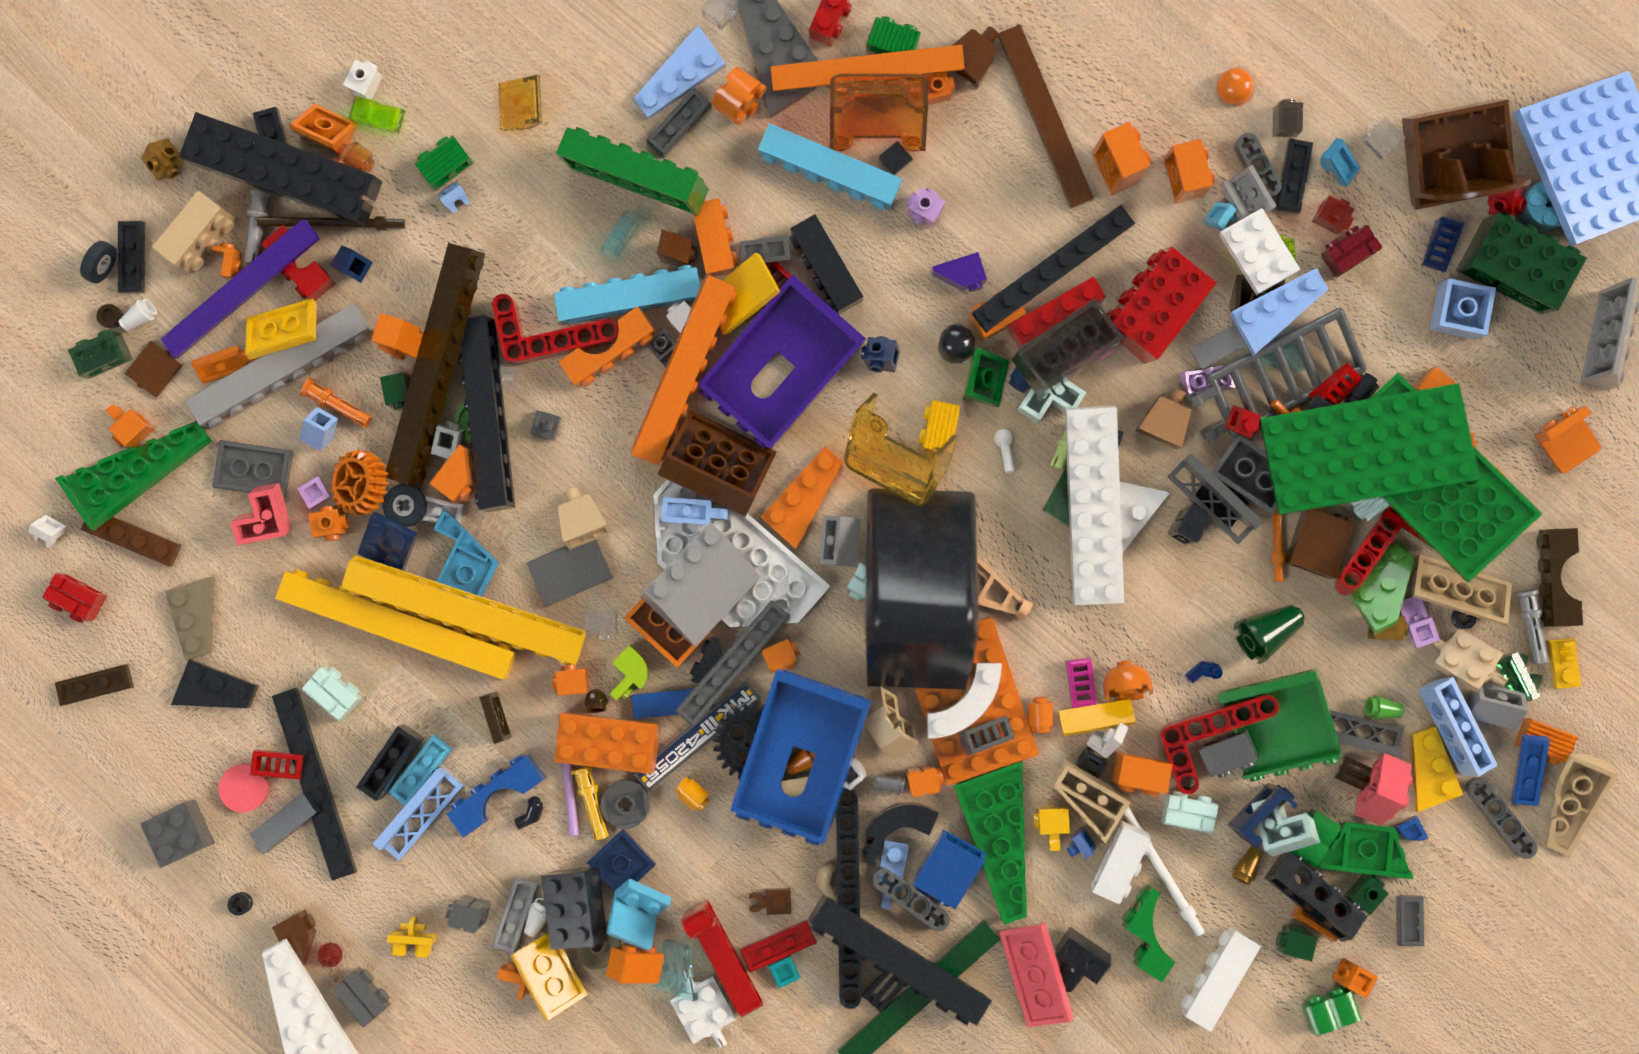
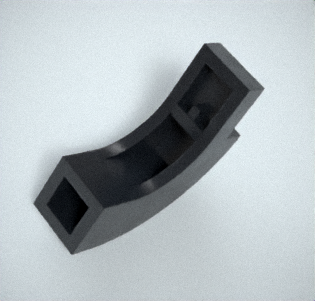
M914 802L898 803L882 810L871 820L865 830V834L873 838L872 840L867 839L862 850V853L865 854L864 860L874 865L884 840L896 829L913 828L930 835L939 815L938 810Z

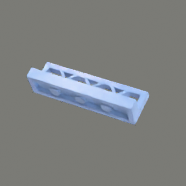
M443 767L436 769L376 839L373 845L379 850L385 848L396 859L401 860L464 785ZM446 778L455 788L450 794L440 795V784ZM436 789V795L430 796ZM436 798V811L434 813H425L424 802L427 799ZM420 808V814H415ZM430 816V818L425 822V817ZM414 817H421V828L418 831L409 832L408 821ZM404 827V832L399 833V831ZM409 835H414L409 841ZM395 836H405V847L400 852L390 844Z

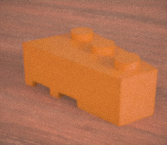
M380 313L371 341L378 345L377 349L384 351L390 357L404 361L405 357L416 360L424 332L419 331L420 327L405 320Z

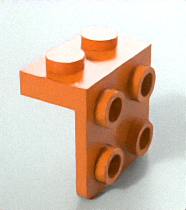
M1572 406L1561 413L1563 415L1561 418L1545 423L1542 426L1543 430L1534 435L1560 473H1567L1601 450L1600 443L1583 420L1592 414L1587 406L1579 408Z

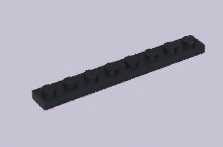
M1119 205L971 314L987 333L1130 229L1135 222L1123 206Z
M298 688L273 695L272 699L290 753L304 755L301 780L299 781L302 791L308 792L320 810L319 813L312 817V821L331 880L333 881L356 873L358 871Z

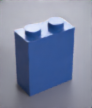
M942 829L914 877L913 886L924 895L929 894L936 898L943 906L956 909L984 864L986 852Z

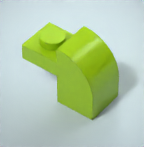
M632 644L628 645L612 662L626 675L610 693L616 701L621 697L625 700L635 690L632 687L634 684L640 690L643 689L649 679L647 660Z

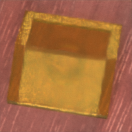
M540 75L498 83L500 130H530L542 123Z

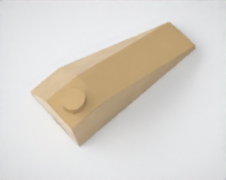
M1570 753L1558 774L1546 841L1547 847L1567 856L1572 854L1618 776L1611 763L1590 754Z

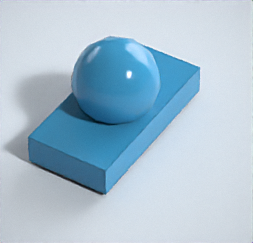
M1336 138L1331 146L1322 153L1320 158L1322 168L1332 172L1338 183L1344 187L1350 184L1360 170L1359 165L1343 139Z

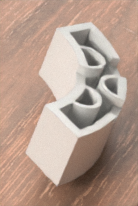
M974 663L973 677L965 694L956 703L944 709L926 712L928 739L957 733L974 723L986 711L996 694L1000 682L1002 663Z

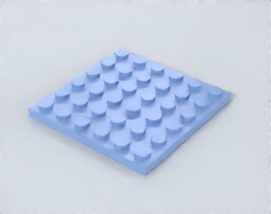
M1629 71L1529 105L1513 113L1570 246L1639 221V93Z

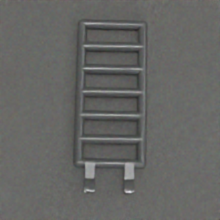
M1337 308L1266 344L1254 356L1252 353H1249L1208 374L1206 379L1209 386L1185 396L1188 405H1193L1195 408L1214 397L1224 419L1200 430L1203 439H1208L1211 442L1229 431L1232 438H1236L1239 434L1224 428L1231 411L1218 383L1219 379L1230 374L1244 408L1258 414L1239 369L1252 363L1269 406L1273 400L1277 399L1260 359L1272 352L1292 397L1291 400L1282 405L1290 411L1312 400L1309 393L1322 382L1303 336L1316 331L1332 373L1336 372L1341 366L1325 329L1326 324L1336 319L1354 361L1355 367L1353 369L1358 374L1364 373L1367 367L1344 310ZM1293 341L1313 386L1312 389L1303 394L1299 391L1282 350V347ZM1348 374L1344 376L1346 380L1351 378ZM1270 407L1271 410L1262 414L1261 418L1278 414Z

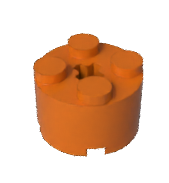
M735 67L725 77L728 80L725 85L718 87L711 105L730 121L741 126L747 115L751 117L757 111L759 105L756 102L763 96L767 87L743 69Z

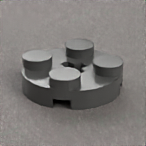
M633 780L616 781L606 789L601 799L603 817L618 829H631L638 826L647 817L650 810L648 792L641 783ZM623 798H627L628 801L632 802V805L629 806V811H625L624 807H619V803L623 801Z

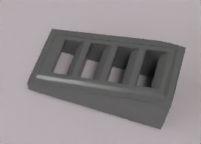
M1007 715L958 733L966 756L976 754L1015 738ZM1000 723V726L1004 734V737L1002 738L1000 737L999 731L996 726V724ZM988 727L991 728V731L995 739L994 741L991 740L990 734L987 729ZM980 730L985 741V744L983 745L978 734V731ZM970 734H971L972 737H973V740H974V743H975V746H976L975 748H974L973 743H972V740H971V738H970Z

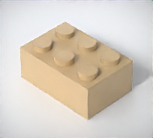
M198 190L152 248L175 266L193 274L201 269L204 259L209 253L213 252L211 251V245L219 246V241L225 234L231 232L237 219L218 203Z

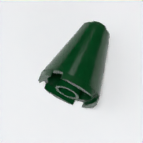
M1288 605L1242 618L1234 624V631L1238 629L1239 636L1236 637L1237 642L1249 659L1253 660L1256 658L1259 660L1257 664H1262L1304 625L1305 616L1300 608Z

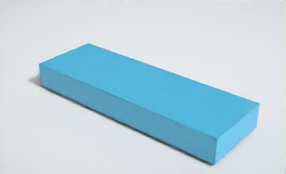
M432 734L389 789L388 793L406 806L436 769H438L453 748L437 735Z

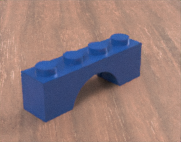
M520 754L509 762L511 765L506 771L499 769L490 776L492 781L484 786L480 783L469 791L472 796L465 801L461 797L450 805L452 810L446 815L463 838L488 821L486 814L487 802L496 790L509 788L524 794L547 778L530 754L525 757Z

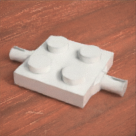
M688 969L684 971V974L681 972L679 976L685 988L681 993L670 999L681 1023L693 1044L705 1037L712 1036L718 1048H722V1044L725 1046L727 1042L721 1030L724 1026L736 1020L734 1012L713 975L702 981L694 982Z

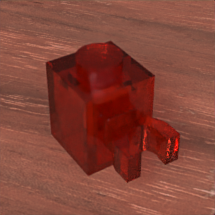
M1329 195L1322 201L1312 222L1338 235L1343 230L1347 231L1354 220V217L1351 215L1355 208L1349 206L1350 202L1342 198L1338 200Z

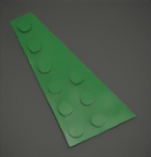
M197 421L170 431L165 437L157 440L152 438L146 441L145 445L137 448L134 446L98 460V463L91 467L85 468L83 466L76 469V473L66 477L61 475L55 479L87 526L95 531L213 440L204 428L199 426Z
M1023 761L953 785L975 847L986 852L985 861L982 866L1004 925L1027 917Z

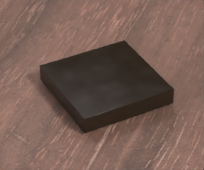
M495 692L479 697L494 744L510 739L512 736L498 693Z

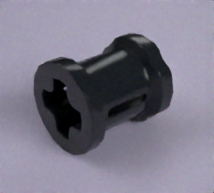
M1085 747L1076 765L1087 768L1098 778L1104 771L1108 759L1099 757L1091 752L1089 747Z

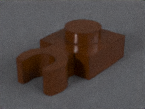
M791 888L766 889V896H762L758 892L749 894V898L759 900L757 906H750L751 912H758L762 908H767V915L791 914Z

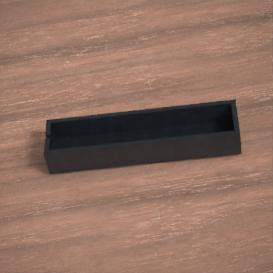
M197 112L194 114L179 158L191 165L365 227L367 226L373 206L363 200L362 197L364 195L369 200L375 202L382 185V181L373 174Z

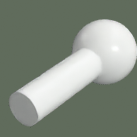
M1000 429L994 435V442L1001 448L1005 473L1010 474L1015 472L1010 449L1013 435L1007 429Z

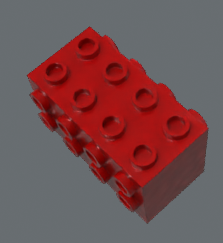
M1172 246L1165 250L1160 249L1157 253L1154 252L1146 262L1148 267L1143 272L1140 271L1133 278L1131 283L1134 285L1128 291L1125 290L1117 299L1119 305L1114 310L1110 309L1102 319L1105 322L1102 325L1105 332L1144 364L1160 358L1217 284L1216 281Z

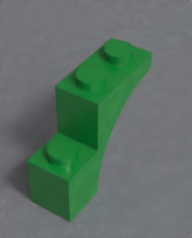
M1148 884L1146 888L1143 887L1136 896L1137 902L1134 907L1129 908L1122 918L1124 921L1122 926L1145 942L1144 945H1140L1136 949L1133 962L1137 967L1162 983L1175 964V961L1162 950L1157 941L1153 926L1155 905L1161 893Z

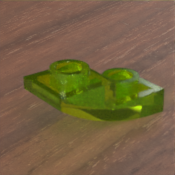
M355 96L348 119L373 128L399 134L405 111L399 107L380 104L376 100Z

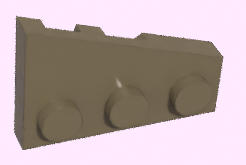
M208 577L165 591L185 660L212 653L213 624L211 623L212 608L214 607L212 588L215 577Z

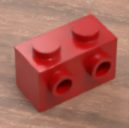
M821 0L809 27V38L831 47L834 39L838 40L842 32L843 26L841 23L843 18H848L852 8L850 0Z

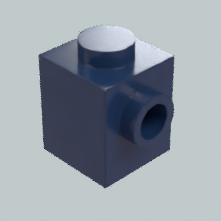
M341 245L330 266L362 283L373 262L356 251Z

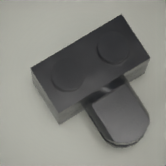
M1071 927L1056 945V957L1063 961L1059 970L1066 992H1072L1084 976L1097 985L1111 966L1110 953Z

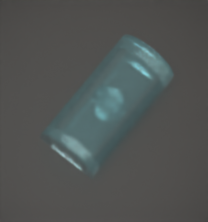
M627 210L624 211L601 247V254L617 262L639 227L641 220Z

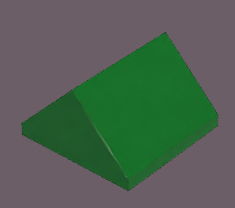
M975 348L972 353L963 399L999 407L1009 360L981 348Z

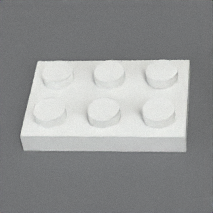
M1262 208L1219 233L1220 238L1256 296L1300 270Z

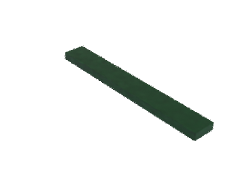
M982 920L937 960L935 964L954 976L959 977L993 947L1000 938ZM909 985L881 1013L879 1012L838 1049V1053L873 1054L933 999L928 997L927 1000H924L915 994L914 991L916 989Z

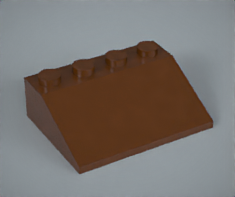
M690 410L666 453L657 475L746 517L777 452L768 447L763 449L755 441Z

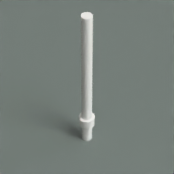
M1128 806L1123 814L1124 819L1128 824L1143 830ZM1151 846L1147 856L1178 905L1181 917L1189 923L1196 936L1202 935L1205 931L1195 916L1197 914L1191 904L1188 905L1154 847Z

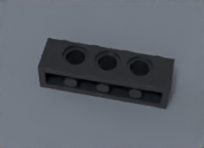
M1291 852L1280 855L1265 876V879L1341 942L1353 940L1368 917L1361 911V907L1355 902L1346 899L1339 888L1328 884L1318 871L1310 869L1304 864L1303 859L1299 855ZM1295 874L1300 877V884L1297 883ZM1315 890L1318 891L1320 895L1319 900L1315 897ZM1334 906L1338 908L1339 916L1335 914Z

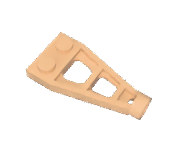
M977 556L978 573L985 579V586L978 592V605L1014 614L1016 617L1025 620L1033 603L1019 596ZM992 584L1005 591L1006 598L1002 603H996L986 598V593ZM1017 603H1022L1018 611H1016L1015 605Z

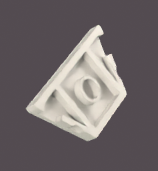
M1120 482L1122 553L1167 498L1168 492Z

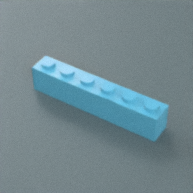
M770 123L758 148L762 161L771 165L778 163L784 166V170L792 174L802 173L811 182L818 183L821 181L826 183L829 189L835 192L842 190L850 193L849 196L854 200L863 201L864 199L871 202V206L882 211L885 209L891 210L902 183V178Z
M684 265L678 267V271L668 272L667 269L655 271L654 275L650 276L635 274L630 276L631 279L621 281V278H612L607 280L606 284L598 285L597 282L583 284V288L574 289L573 286L560 288V292L554 293L558 320L562 325L627 314L635 307H639L644 311L671 306L676 302L680 304L683 301L686 303L694 302L701 286L697 267L692 268V265Z

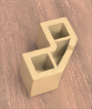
M880 686L864 696L873 700L865 726L882 751L896 758L918 745L915 725L899 716L896 695Z

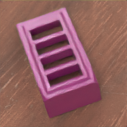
M1091 657L1065 661L1072 709L1097 705ZM1085 666L1086 670L1074 672L1073 668ZM1087 676V680L1075 682L1074 677ZM1088 685L1089 690L1076 691L1075 687ZM1090 695V699L1077 701V696Z

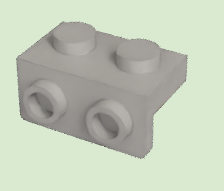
M1253 165L1220 184L1224 197L1237 209L1235 216L1239 221L1261 208L1266 214L1277 207Z

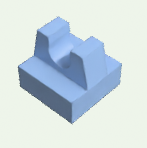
M455 181L438 193L445 207L453 213L458 211L454 205L456 200H462L465 205L470 203L458 181Z

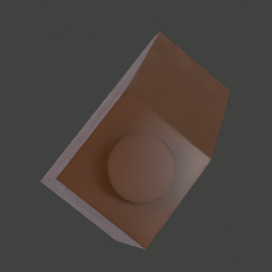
M661 230L657 250L661 263L684 266L695 262L697 248H694L692 240L667 230Z
M306 909L272 927L278 941L280 942L286 938L304 966L316 934L315 920L311 914L307 913Z

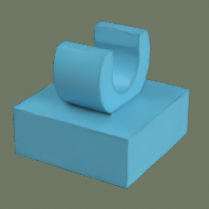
M1216 202L1203 222L1208 227L1218 228L1222 231L1228 228L1226 226L1228 221L1236 222L1237 218L1234 213L1237 209L1232 204Z

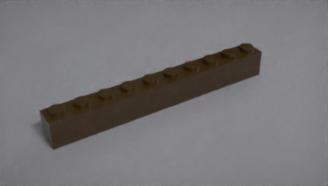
M452 243L447 245L386 472L389 473L386 478L405 485L422 487L431 456L436 427L439 425L441 414L445 407V399L452 382V374L458 360V352L461 341L464 338L467 319L471 313L473 297L477 290L481 269L484 265L485 253Z

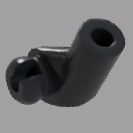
M533 796L529 798L526 814L514 819L518 830L539 821L543 811V803L539 797Z

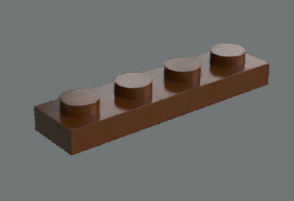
M114 516L95 531L90 529L85 521L80 529L169 567L173 566L182 545Z

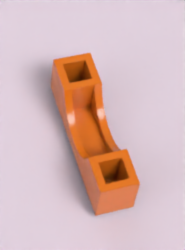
M635 307L617 320L619 327L618 338L608 351L601 354H589L577 348L558 361L574 386H583V388L589 386L595 381L594 377L599 373L605 374L615 367L614 363L619 359L626 360L635 353L633 351L640 345L644 347L654 340L653 336L657 334V331L642 309Z

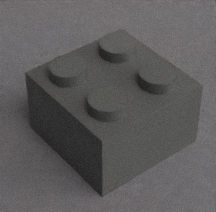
M196 799L184 802L140 823L160 868L215 844Z

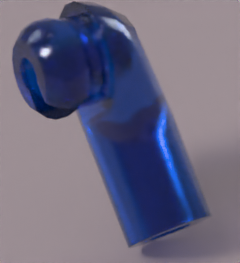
M1201 661L1188 671L1185 677L1193 684L1201 676L1219 679L1223 675V670L1215 662Z

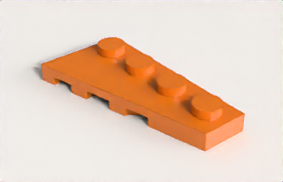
M825 446L761 516L793 548H798L843 462Z

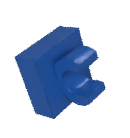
M1083 826L1075 831L1072 837L1073 842L1069 843V847L1066 849L1071 857L1081 852L1086 859L1094 854L1097 846Z

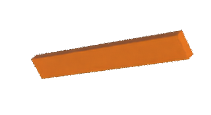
M962 45L770 66L773 92L965 70Z

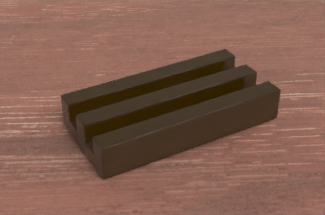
M1344 756L1342 759L1343 763L1338 768L1339 772L1338 774L1336 773L1334 778L1363 790L1366 786L1344 777V774L1346 772L1370 783L1369 777L1347 767L1350 763L1370 773L1372 768Z

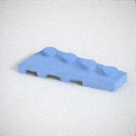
M699 25L634 97L635 102L648 120L726 66V63Z
M1316 268L1232 311L1230 316L1254 356L1328 290V287Z

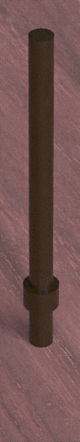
M386 216L369 218L366 227L343 218L257 217L258 226L281 227L284 225L285 227H294L302 219L307 220L311 227L375 228L376 231H386V228L405 229L406 226L405 219H386Z

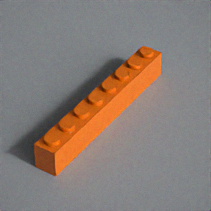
M705 274L631 447V455L659 466L660 461L664 460L669 450L667 448L669 440H674L678 432L679 426L676 425L679 417H684L688 409L687 398L689 394L693 395L697 388L698 382L695 381L699 372L703 373L708 360L705 359L708 350L712 351L716 344L717 337L714 335L717 328H722L727 315L724 312L727 305L731 306L736 297V292H734L735 286Z

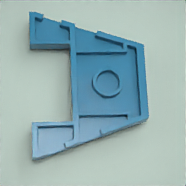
M443 510L433 530L454 539L456 542L436 582L483 597L500 562L448 511Z

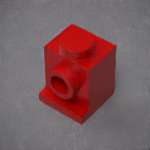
M1233 405L1224 428L1252 438L1253 434L1259 429L1261 415Z

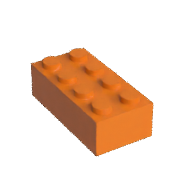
M573 712L560 713L554 762L647 774L654 773L661 723Z

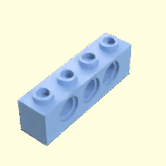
M1454 677L1437 678L1418 689L1462 777H1479L1498 766Z

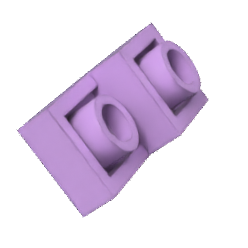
M1223 366L1181 373L1182 388L1186 396L1209 386L1206 379L1207 375ZM1230 374L1218 380L1222 391L1235 388Z

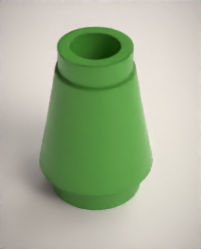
M1375 695L1366 699L1364 712L1366 716L1373 720L1401 718L1404 714L1403 704Z

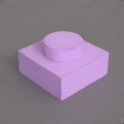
M320 476L297 488L308 509L311 510L332 498Z

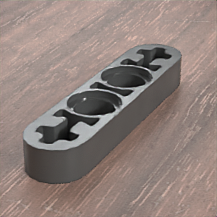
M1481 778L1470 779L1465 786L1467 795L1516 856L1525 859L1534 857L1538 850L1536 841L1490 783ZM1475 784L1482 785L1480 790L1484 795L1490 797L1484 799L1481 794L1474 793L1476 790ZM1496 801L1499 805V812L1491 815L1488 812V805ZM1507 821H1512L1515 825V829L1511 834H1506L1503 830V826ZM1518 837L1520 841L1528 843V845L1526 846V848L1528 849L1527 852L1521 850L1522 845L1519 843V841L1514 840L1515 838Z
M878 866L871 871L869 880L873 887L935 931H943L948 927L950 923L949 914L899 876L882 866ZM878 875H884L888 881L892 882L890 886L879 882ZM903 885L906 888V894L903 898L897 899L895 890L898 886ZM922 899L925 903L924 909L920 912H915L913 908L915 901ZM930 911L939 916L941 919L940 923H935V920L928 916Z

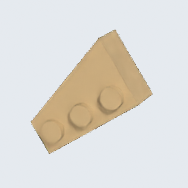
M1064 759L1053 777L1054 787L1106 844L1131 803L1129 796Z

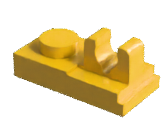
M1574 638L1547 640L1553 689L1581 687Z

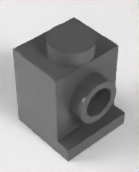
M446 421V424L437 425L431 454L449 459L459 444L463 446L466 430L460 428V423ZM450 435H454L453 442L450 440Z

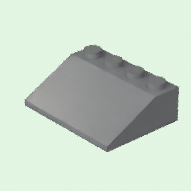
M1632 277L1599 292L1580 384L1610 390L1619 387L1623 382L1625 375L1623 366L1629 356V338L1634 332L1633 319L1639 308V301H1637L1639 295L1638 278Z
M710 522L643 591L641 598L691 645L696 647L761 577L732 542Z

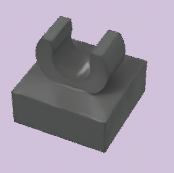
M537 410L530 433L555 440L561 417Z

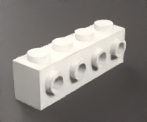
M1229 927L1228 931L1225 930L1218 940V948L1215 952H1211L1206 960L1207 967L1203 973L1197 975L1193 983L1194 989L1190 995L1187 994L1181 1003V1012L1184 1016L1210 1032L1213 1030L1261 948L1255 941Z

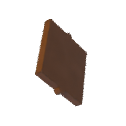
M150 341L124 374L135 381L138 388L145 389L157 398L183 365L170 356L169 351H164L153 341Z

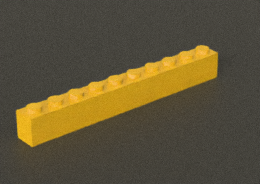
M357 555L349 560L341 587L348 590V593L351 595H364L370 597L373 602L394 605L400 611L408 612L410 610L418 613V616L424 619L434 618L440 620L442 624L449 627L459 626L465 628V631L470 634L477 635L480 633L488 636L492 641L510 643L512 647L519 650L529 649L535 651V654L540 657L550 656L556 658L565 665L577 664L588 631Z
M294 569V572L285 571L275 597L277 600L502 680L509 678L518 652L512 650V646L508 643L499 642L497 645L489 642L488 636L466 634L465 628L459 626L449 628L444 626L440 620L434 618L427 620L410 610L408 612L400 611L394 605L388 603L379 604L364 595H351L348 593V590L341 588L342 585L339 588L331 586V581L322 577H317L314 580L308 577V572Z

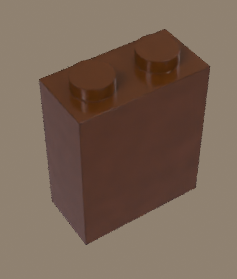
M1324 508L1301 511L1286 555L1285 564L1327 579H1337L1355 523L1349 522V517L1334 513V516L1326 514V509Z

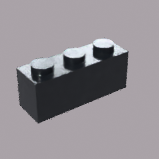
M405 724L397 726L356 788L375 801L383 799L424 737Z

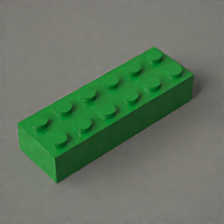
M569 127L566 128L556 155L570 169L688 213L699 215L709 189L705 185L704 179L698 175V171L690 167L681 169L676 167V163L668 159L659 161L654 159V155L646 151L637 153L632 151V147L624 143L615 145L611 143L610 139L602 135H598L597 138L589 135L588 131L580 127H576L575 130Z

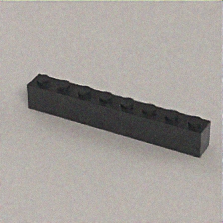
M486 315L471 317L467 319L464 338L461 341L462 351L459 356L464 369L462 383L466 389L467 397L465 398V408L469 415L467 430L471 436L472 443L470 446V455L474 462L472 477L476 483L477 493L475 494V502L479 510L494 512L516 508L495 320Z
M824 894L807 919L812 924L811 929L821 936L827 933L833 937L832 942L840 948L845 949L848 946L854 950L852 955L863 962L869 959L875 963L873 968L886 975L887 971L895 976L894 981L905 988L908 984L916 989L914 991L915 994L924 1000H927L928 997L936 1001V1007L945 1013L949 1010L957 1014L955 1018L967 1026L969 1022L977 1026L992 1002L988 996Z

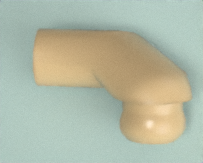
M829 862L819 868L816 883L822 894L832 899L837 895L830 883L832 875L836 873V867L833 863Z

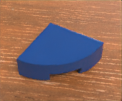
M1413 816L1393 826L1401 836L1409 840L1423 841L1429 839L1417 816Z

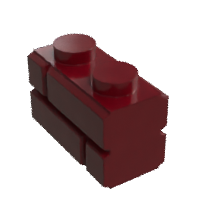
M1356 225L1345 232L1347 236L1345 239L1339 241L1336 238L1325 245L1327 250L1321 254V257L1336 278L1382 249V245L1374 237V233L1368 225L1362 228Z

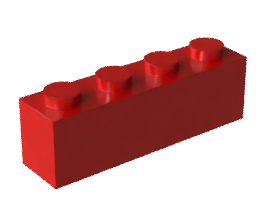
M1093 276L1011 323L1007 330L1018 349H1021L1098 305L1106 296Z

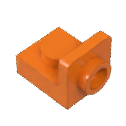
M1345 958L1341 959L1332 977L1336 982L1365 998L1369 996L1378 976Z

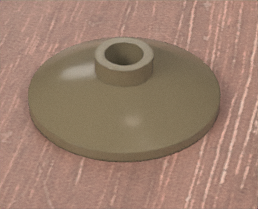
M607 934L608 940L594 947L576 948L578 960L588 969H603L608 966L611 947H621V940Z

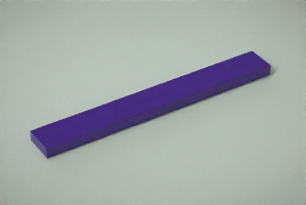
M302 219L160 340L174 358H180L320 240L319 236L307 220Z

